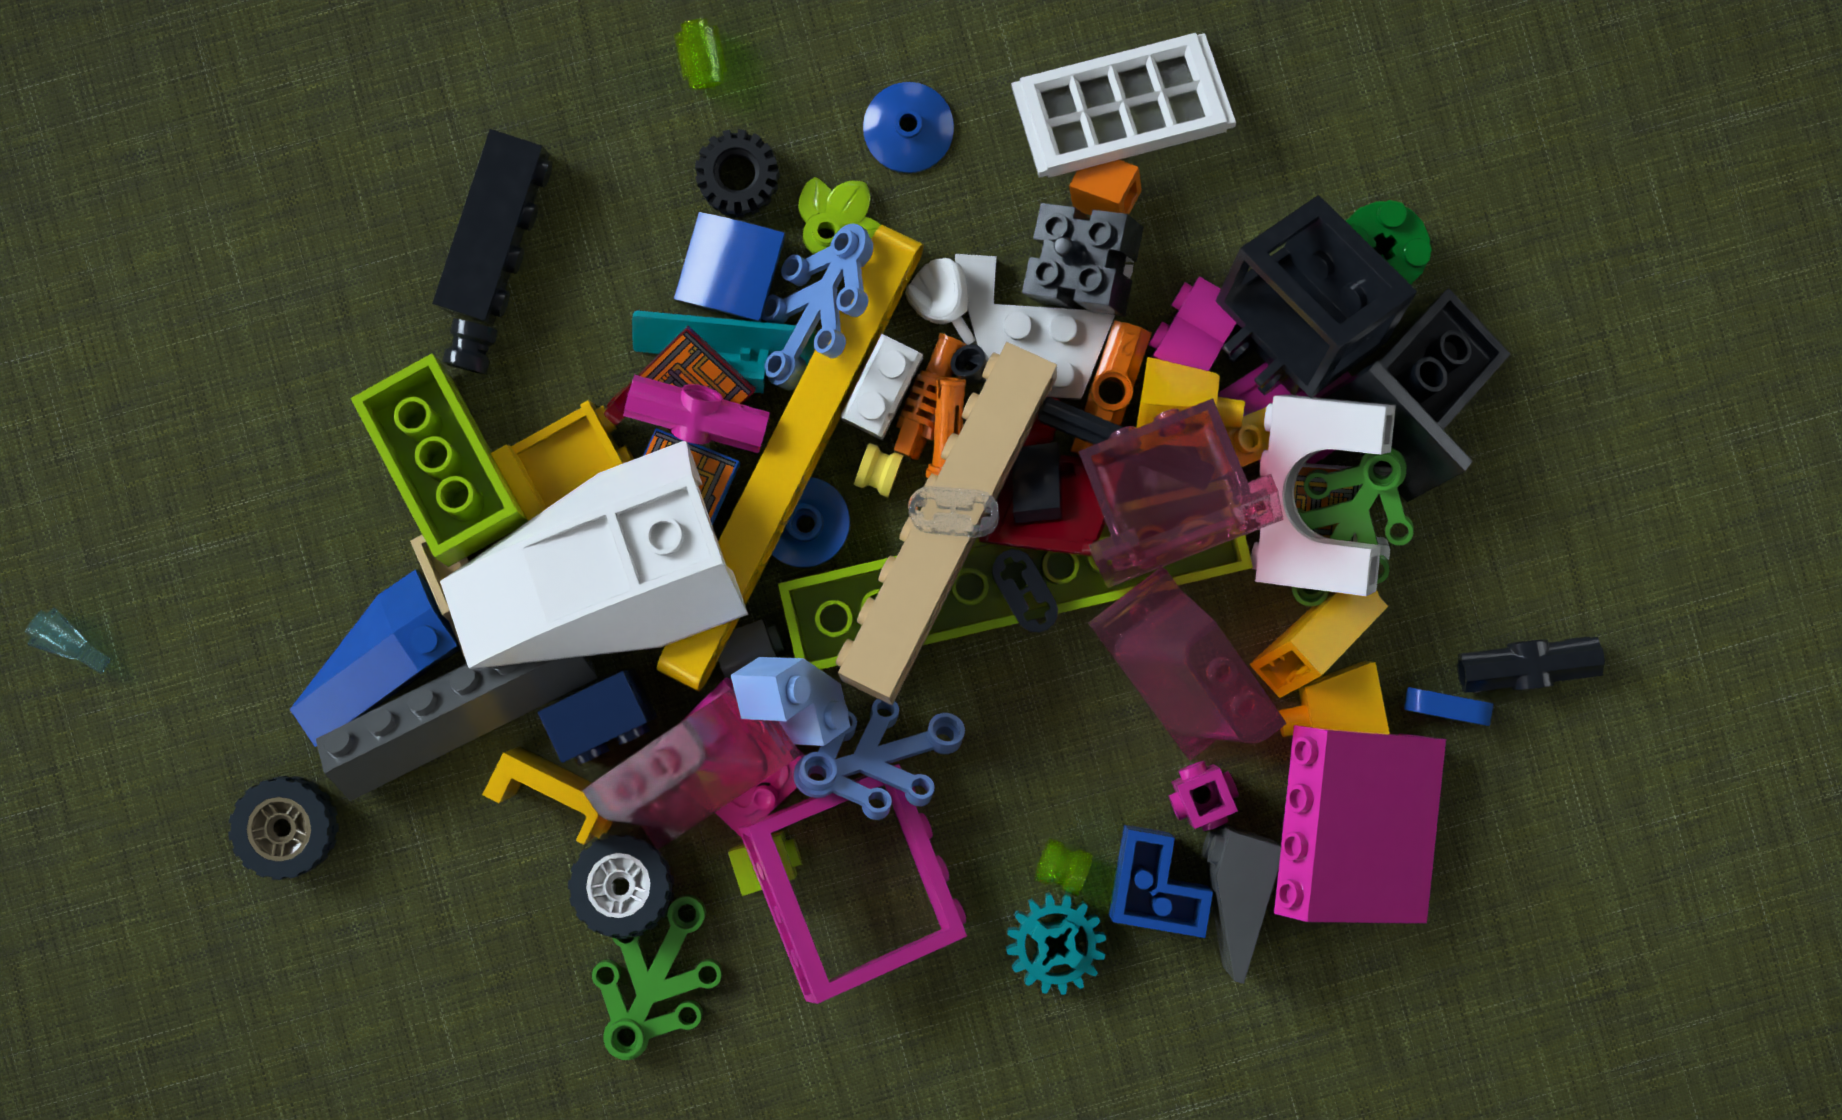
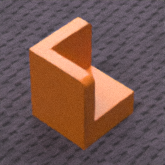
M1116 160L1077 170L1069 185L1072 206L1090 216L1092 209L1129 215L1142 191L1139 167L1122 160Z

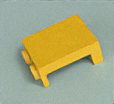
M587 400L580 404V409L513 446L506 444L491 453L528 521L596 474L634 460L627 446L624 445L618 448L611 432L617 428L615 424L611 423L604 416L606 409L604 405L596 408L593 402Z
M520 746L503 752L482 794L497 803H501L515 796L521 783L583 813L586 816V820L576 838V841L583 845L594 837L600 839L603 833L606 834L618 812V809L612 806L617 796L616 794Z

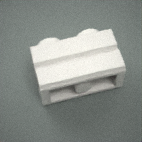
M881 334L840 416L842 421L883 441L911 385V380L915 377L923 361V354Z

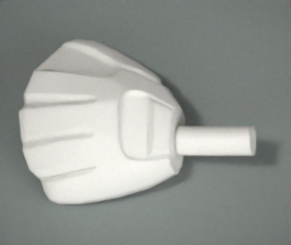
M951 259L931 260L919 270L912 282L906 287V298L913 309L925 320L943 325L952 322L964 343L969 345L976 339L962 318V315L968 310L969 301L965 273L961 265Z

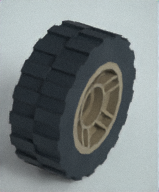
M280 776L262 781L260 784L250 787L245 791L244 797L237 800L234 805L236 807L234 813L230 814L229 823H231V831L228 834L229 840H232L234 846L232 850L235 856H239L243 861L242 865L248 870H254L257 872L256 875L260 877L269 876L273 877L272 880H282L300 876L324 862L328 857L327 853L334 848L337 841L335 840V835L339 832V823H336V815L338 814L335 806L333 807L329 800L331 799L326 792H322L318 788L319 785L313 781L307 782L303 780V777ZM282 819L289 821L291 824V832L284 837H281L280 825L276 824V821Z

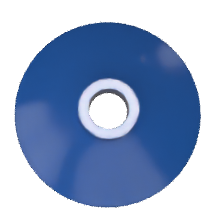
M902 82L885 88L874 97L865 113L863 131L869 151L880 164L900 173H917L931 168L945 156L953 139L954 122L948 104L939 93L920 83ZM905 117H912L917 122V127L911 132H906L900 127V122Z
M810 477L772 555L780 562L797 568L816 567L836 556L844 546L850 530L849 510L842 495L829 483ZM810 517L814 519V528L807 533L799 531L798 525L800 520Z

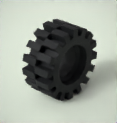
M738 129V133H731L730 130L722 131L723 136L716 138L714 135L708 139L710 144L706 148L702 146L699 151L700 159L699 161L696 160L695 163L697 185L708 204L714 209L720 210L722 214L727 216L729 214H736L737 217H745V213L752 212V215L760 212L759 208L765 205L767 207L771 202L772 194L777 192V182L780 177L776 158L768 143L765 144L761 137L755 133L749 135L746 130ZM744 157L755 167L753 182L743 190H731L721 182V167L730 158Z

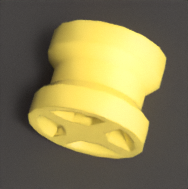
M869 443L854 485L860 488L871 486L876 488L880 495L888 498L904 455L896 452L888 455L881 452L877 445Z

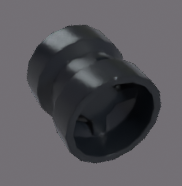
M453 318L450 333L453 336V344L445 349L442 363L487 375L490 360L486 353L489 347L495 344L498 330L478 323Z

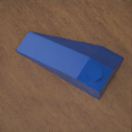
M415 569L376 596L290 708V711L315 747H317L316 738L365 715L461 650L449 621L441 614L430 587L418 569Z

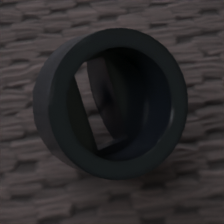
M975 344L965 345L954 353L951 359V369L958 378L966 379L967 385H977L986 380L982 375L989 358L980 346ZM968 364L974 369L972 371H969L964 368Z

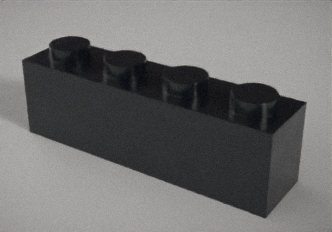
M489 130L432 302L433 305L442 310L491 326L494 325L496 316L503 317L510 297V292L505 290L510 274H517L523 260L524 248L519 246L524 231H531L536 221L538 205L534 204L539 186L546 187L552 171V161L548 160L550 154L542 145L496 130Z

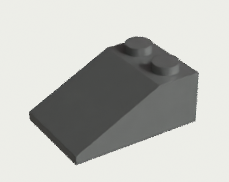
M1223 824L1217 827L1216 832H1208L1203 845L1202 857L1207 858L1205 866L1209 888L1213 891L1212 907L1222 966L1234 981L1244 984L1279 869L1281 845L1269 837Z

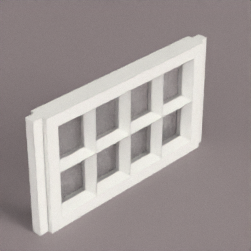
M1193 33L1022 77L1020 81L1011 83L1039 178L1044 176L1050 178L1224 133L1227 132V129L1236 127V121L1205 33L1199 35Z

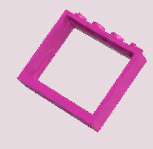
M900 764L892 765L901 769ZM866 775L852 781L869 789L885 785L886 790L891 795L892 806L941 930L828 980L771 833L848 801V799L834 793L822 798L811 797L739 827L738 830L806 1002L821 1003L967 937L963 926L966 923V915L960 902L956 898L952 899L946 883L949 881V872L943 859L939 855L935 856L929 840L933 834L928 819L923 813H918L916 806L907 801L905 792Z

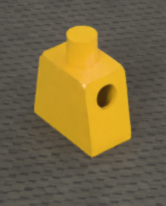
M1147 357L1134 442L1206 447L1210 445L1214 425L1241 428L1245 401L1218 397L1220 376L1214 372Z
M1360 662L1315 679L1299 688L1302 706L1277 711L1278 723L1283 737L1293 735L1294 725L1319 729L1390 734L1376 662Z

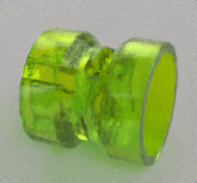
M1049 837L1039 859L1034 881L1045 885L1051 883L1059 884L1064 892L1077 897L1088 875L1093 854L1082 849L1075 850L1074 852L1065 848L1063 842Z

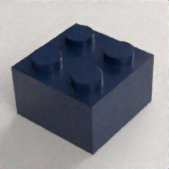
M634 668L621 671L538 711V715L560 761L563 763L574 758L578 766L610 751L606 742L617 738L619 745H622L651 731L647 722L657 718L655 710Z

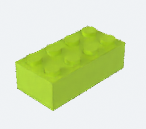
M433 353L350 398L434 558L444 565L450 567L528 522L494 461L488 444L447 368Z

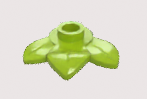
M816 177L806 183L799 197L798 210L806 222L803 229V241L806 248L812 254L831 246L833 237L825 239L818 234V231L822 228L832 230L835 235L845 225L858 224L867 230L869 237L872 239L876 230L881 225L875 220L866 217L870 204V191L865 182L847 181L836 186L833 190Z

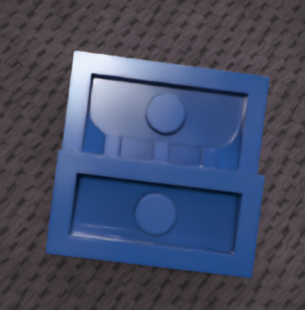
M699 212L674 300L717 313L720 311L751 321L761 322L785 240V233L726 217Z

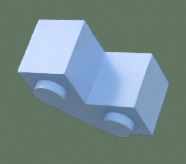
M758 657L731 674L741 719L774 721L779 743L824 746L851 727L841 684L804 658Z

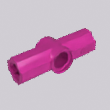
M634 374L623 416L669 428L675 437L689 443L707 444L712 440L759 453L770 412L724 400L719 392L703 385L687 384L681 388Z

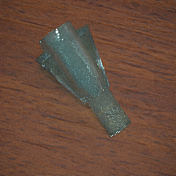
M55 607L49 613L40 610L25 631L26 634L31 636L28 646L72 660L77 659L100 674L106 670L112 661L110 657L87 644V640Z

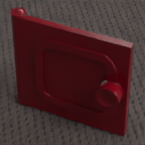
M1061 455L1062 519L1016 524L1013 515L1012 467L986 527L982 526L980 528L979 542L1093 557L1125 473L1126 463Z

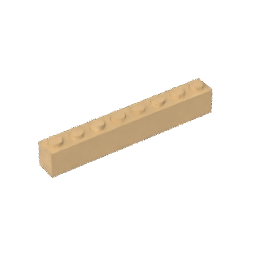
M1007 341L1000 355L993 352L982 375L987 381L981 393L976 394L973 392L969 397L962 413V418L966 419V422L960 434L952 433L948 438L941 458L946 461L939 475L937 476L932 473L929 476L920 496V499L925 502L918 516L916 517L911 514L903 526L899 540L903 541L904 544L896 558L890 555L886 560L878 578V581L882 582L883 585L876 599L868 597L857 619V623L862 626L854 641L850 639L845 641L836 659V665L840 666L838 674L843 682L890 705H893L979 534L980 528L983 526L1038 417L1043 401L1048 397L1057 379V364Z

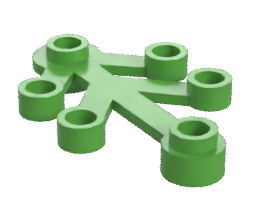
M1391 447L1390 453L1381 455L1365 453L1360 465L1329 473L1323 469L1310 471L1305 478L1304 490L1312 499H1324L1330 494L1331 490L1361 485L1353 500L1309 511L1297 508L1300 517L1312 530L1337 524L1329 539L1350 541L1354 533H1356L1359 543L1378 545L1369 509L1378 494H1380L1388 519L1385 527L1387 540L1398 546L1407 544L1413 537L1414 526L1412 521L1405 516L1398 491V486L1404 481L1407 468L1404 457L1398 450ZM1379 461H1386L1391 465L1392 470L1388 475L1381 476L1375 472L1374 465ZM1315 477H1320L1326 481L1327 487L1323 491H1315L1310 487L1309 482ZM1396 523H1402L1407 526L1409 531L1403 537H1396L1391 533V527ZM1381 552L1379 563L1383 565L1384 571L1378 575L1377 584L1387 579L1390 569L1388 559L1381 555ZM1292 587L1295 599L1305 606L1320 605L1329 594V591Z
M685 894L677 897L668 909V921L671 926L649 970L639 943L641 936L634 937L631 941L612 937L615 944L621 947L636 992V997L629 1012L617 984L621 977L620 966L615 961L606 959L600 961L594 967L592 980L602 992L611 1019L605 1027L603 1040L606 1049L612 1056L621 1060L635 1059L645 1051L650 1038L680 1028L691 1030L700 1023L703 1011L700 1004L694 1000L682 1001L677 1006L675 1012L645 1020L653 1003L699 987L705 989L713 988L719 984L723 976V969L718 961L705 959L698 964L696 969L665 979L687 934L696 931L705 920L706 908L698 897ZM685 904L692 905L696 910V917L693 920L683 919L680 915L681 906ZM704 966L713 967L717 972L716 979L710 982L705 981L700 975L701 968ZM610 967L614 972V980L611 982L602 981L598 974L599 969ZM685 1007L694 1009L697 1015L696 1020L693 1022L683 1021L680 1016L681 1009ZM623 1028L631 1029L635 1033V1041L624 1043L619 1037L620 1030Z

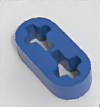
M1408 687L1404 710L1490 726L1494 704Z

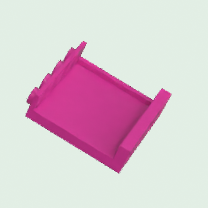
M1294 725L1274 914L1305 922L1427 924L1446 739L1399 733V735Z

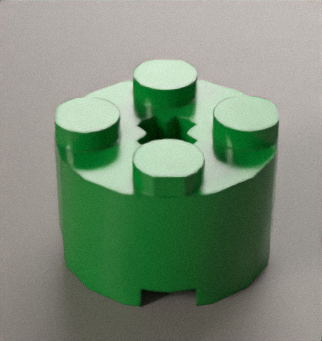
M1393 200L1375 201L1358 208L1345 220L1373 248L1376 246V242L1378 245L1381 243L1387 251L1384 254V259L1410 285L1423 273L1426 264L1430 260L1432 251L1430 237L1424 222L1402 202Z

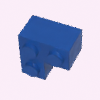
M1124 825L1109 909L1111 920L1115 923L1205 938L1213 891L1207 885L1168 879L1175 837L1165 831Z

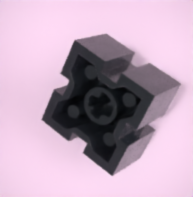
M1041 203L1033 238L1043 245L1041 257H1029L1022 293L1042 305L1074 309L1076 302L1091 312L1125 317L1133 282L1123 274L1125 262L1137 263L1144 227L1131 216L1124 213L1092 209L1090 219L1076 207Z

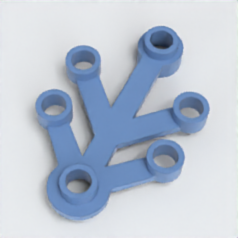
M858 224L845 225L834 235L831 246L806 259L799 255H791L785 260L781 271L782 276L785 280L796 286L806 284L811 275L826 268L827 270L820 281L784 299L776 295H770L767 298L762 319L769 323L784 324L790 316L805 309L784 349L771 353L766 359L764 369L768 380L772 384L788 391L796 389L807 367L805 360L800 355L820 318L822 329L815 336V350L828 358H836L843 352L846 338L841 333L839 310L851 317H858L864 313L868 306V295L863 289L861 267L872 256L873 241L869 237L867 230ZM844 276L845 287L837 295V287Z
M876 699L871 708L870 721L854 754L836 759L842 743L850 740L855 734L857 719L853 713L848 711L851 727L826 745L821 746L818 752H812L803 756L795 766L793 774L794 783L803 794L809 797L822 798L834 793L862 805L864 814L873 820H881L888 815L892 804L891 795L883 788L869 789L846 778L847 776L862 773L905 792V797L910 804L925 806L931 801L935 786L932 779L923 774L913 775L889 763L931 750L939 754L955 752L961 746L965 734L964 724L953 714L940 713L930 720L926 732L879 746L886 729L896 723L899 706L895 701L893 705H890L880 699ZM887 709L892 715L883 717L878 714L877 710ZM945 734L950 737L951 741H943L937 735ZM818 773L824 777V780L816 781L809 778V775ZM922 786L926 789L927 793L924 795L916 794L912 787ZM872 799L881 800L885 806L882 808H874L873 806H871L869 801Z

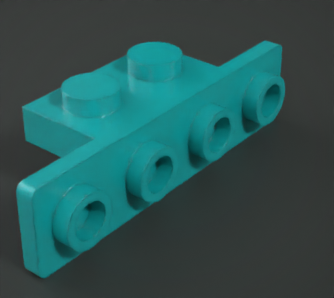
M637 310L634 311L632 317L633 350L636 352L659 354L689 326L756 388L754 393H763L766 381L764 369L766 359L771 353L784 349L796 325ZM814 329L800 355L805 360L806 366L815 351L814 339L816 329Z

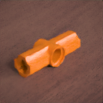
M1113 321L1094 381L1090 386L1089 396L1084 408L1085 412L1121 426L1127 406L1133 396V388L1152 332L1127 322ZM1111 380L1121 386L1123 397L1119 403L1108 404L1101 399L1099 386L1102 382ZM1076 437L1070 449V452L1082 457L1099 460H1110L1112 452Z

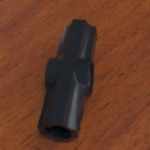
M1589 636L1548 642V639L1508 643L1506 648L1458 653V680L1461 684L1462 692L1465 693L1512 687V690L1553 686L1556 681L1603 676L1605 665L1604 652L1599 638Z

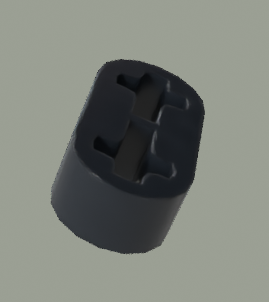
M1010 549L1002 552L993 563L992 575L1016 620L1024 629L1031 632L1048 630L1057 619L1058 607L1033 560L1027 553L1021 550ZM1011 557L1015 563L1021 560L1025 563L1026 569L1021 572V576L1027 585L1024 589L1019 590L1012 578L1005 581L1002 579L1000 572L1006 568L1003 562L1006 558ZM1029 591L1037 603L1046 601L1049 609L1044 613L1046 621L1042 624H1038L1035 619L1027 621L1024 618L1023 613L1027 612L1029 607L1023 595Z

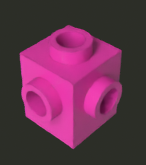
M1204 761L1196 762L1180 769L1179 774L1181 778L1171 781L1175 793L1168 795L1173 810L1179 821L1186 818L1188 824L1194 829L1202 827L1203 831L1217 828L1229 821L1228 815L1238 812L1233 799L1239 797L1232 776L1229 771L1222 773L1221 769L1214 764L1206 767ZM1200 786L1207 787L1209 796L1204 802H1196L1194 800L1193 791L1195 788Z

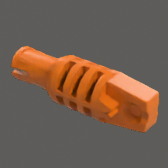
M939 333V339L926 371L921 370L919 374H916L914 385L910 389V395L905 401V407L901 411L896 425L901 430L894 450L914 460L919 459L927 440H934L937 400L936 380L939 377H953L954 372L951 369V359L959 348L967 345L958 339Z

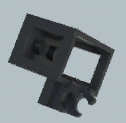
M1317 195L1239 249L1215 300L1236 322L1232 331L1234 336L1222 349L1227 353L1226 357L1232 363L1237 362L1254 350L1269 365L1254 380L1259 386L1258 390L1264 396L1282 384L1292 395H1297L1304 391L1312 398L1387 343L1417 291L1323 198ZM1286 243L1279 251L1271 256L1269 255L1272 251Z

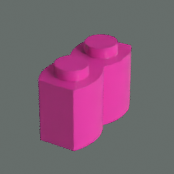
M1200 276L1193 286L1184 282L1171 304L1172 307L1178 310L1170 325L1162 321L1148 344L1155 349L1151 358L1209 371L1236 325V322L1215 301L1221 290L1219 287Z

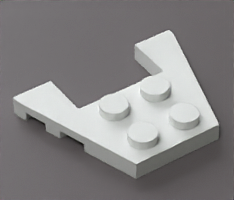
M955 254V263L961 265L967 280L969 297L967 311L976 339V345L980 346L988 358H990L993 352L1000 355L1007 341L1057 364V379L1048 397L1081 400L1115 315L1080 309L994 304L996 256ZM1125 264L1123 274L1130 279L1133 265Z

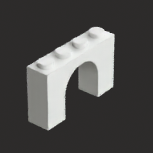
M1287 394L1273 396V404H1268L1264 418L1265 430L1270 432L1268 450L1263 451L1260 460V476L1265 478L1264 496L1258 498L1255 510L1256 523L1261 524L1259 542L1254 543L1251 553L1252 569L1256 570L1255 582L1368 596L1376 592L1381 545L1329 539L1317 534L1305 524L1298 513L1294 499V487L1302 466L1308 459L1322 450L1333 449L1380 455L1390 453L1396 405L1317 397L1310 398Z

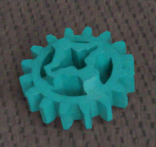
M1050 892L1045 895L1044 905L1039 906L1033 898L1029 899L1028 903L1031 912L1026 915L1017 910L1014 915L1020 923L1019 928L1008 927L1007 935L1016 939V943L1006 946L1007 954L1019 955V958L1012 964V969L1014 972L1026 969L1028 972L1024 978L1025 984L1030 986L1037 979L1040 980L1041 991L1044 994L1048 993L1051 984H1057L1061 995L1066 994L1067 983L1071 981L1079 989L1083 988L1082 974L1085 972L1092 976L1098 974L1092 964L1093 959H1105L1104 951L1096 948V944L1105 941L1106 935L1100 931L1093 932V928L1100 923L1097 914L1086 918L1084 915L1088 908L1087 903L1082 901L1074 908L1071 906V896L1067 893L1064 894L1060 903H1055ZM1048 914H1065L1059 921L1045 923L1039 919ZM1080 926L1083 927L1086 934L1085 953L1075 943V936L1079 932ZM1027 933L1037 942L1038 950L1033 955L1031 961L1025 950ZM1060 934H1064L1063 941L1066 948L1063 951L1055 948L1051 953L1048 952L1049 946L1046 938L1049 935L1053 938H1058ZM1067 964L1071 967V969L1065 972H1049L1053 966Z

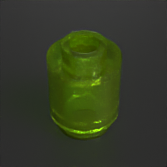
M695 19L682 23V31L674 34V40L682 77L684 80H688L690 90L706 89L725 83L724 72L728 69L719 27L717 25H709L707 19Z

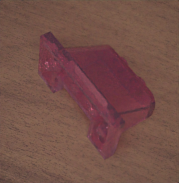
M1213 398L1182 411L1180 409L1164 411L1157 415L1152 423L1139 428L1134 426L1121 428L1112 433L1108 440L1078 451L1111 534L1110 537L1089 545L1107 588L1284 520L1278 489L1272 475L1269 474L1247 482Z
M1162 566L1088 623L1189 761L1216 740L1252 744L1260 743L1287 724L1217 623L1178 587L1169 572Z
M733 687L582 791L601 817L609 821L641 825L657 850H659L795 760L801 754L779 721L741 719Z

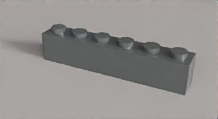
M590 656L479 669H469L468 665L465 664L316 738L324 774L352 801L597 679L598 677Z

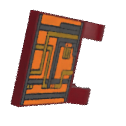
M689 326L638 374V376L681 388L687 384L703 385L719 392L724 400L742 404L756 389ZM632 381L607 404L604 416L613 424H619L626 417L623 414Z

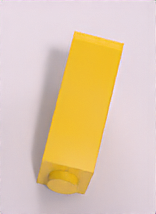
M1377 590L1368 596L1329 592L1325 601L1320 605L1312 606L1249 665L1275 694L1281 698L1322 676L1384 612L1388 605L1381 599Z

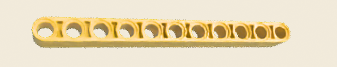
M884 225L879 226L873 235L872 256L861 267L863 289L868 295L866 310L858 317H851L839 310L841 333L846 338L843 352L836 358H828L816 350L814 351L718 541L726 566L734 572L745 606L816 468L881 334L884 333L920 261L924 244ZM739 618L666 645L659 658L657 671L700 691L711 676Z

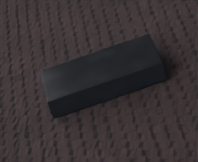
M1058 442L1022 447L1013 465V515L1015 524L1062 519L1061 454Z

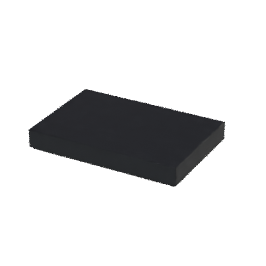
M1375 361L1320 397L1396 405L1391 447L1398 450L1406 462V476L1404 481L1398 486L1399 494L1406 502L1465 472L1472 463V460L1378 361ZM1379 461L1374 465V467H1391L1386 461Z

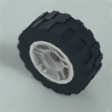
M610 835L607 839H598L592 842L591 847L587 850L584 849L579 854L580 858L576 864L573 863L571 868V880H568V889L571 892L569 900L571 906L575 907L577 911L576 916L580 921L585 922L589 929L608 937L627 939V937L644 935V931L654 929L658 925L657 922L662 917L665 918L668 913L669 903L673 901L674 893H672L674 876L670 874L669 868L671 867L668 861L663 858L657 848L634 836ZM616 878L620 880L627 879L629 882V890L626 894L621 896L615 894L616 884L613 881Z

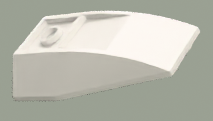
M681 441L596 474L440 581L469 669L661 648L748 615L734 572L726 566L699 486L703 484L688 442Z

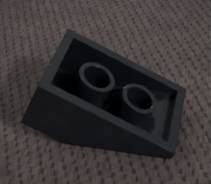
M1448 288L1373 358L1367 366L1378 361L1444 430L1508 358L1510 353Z

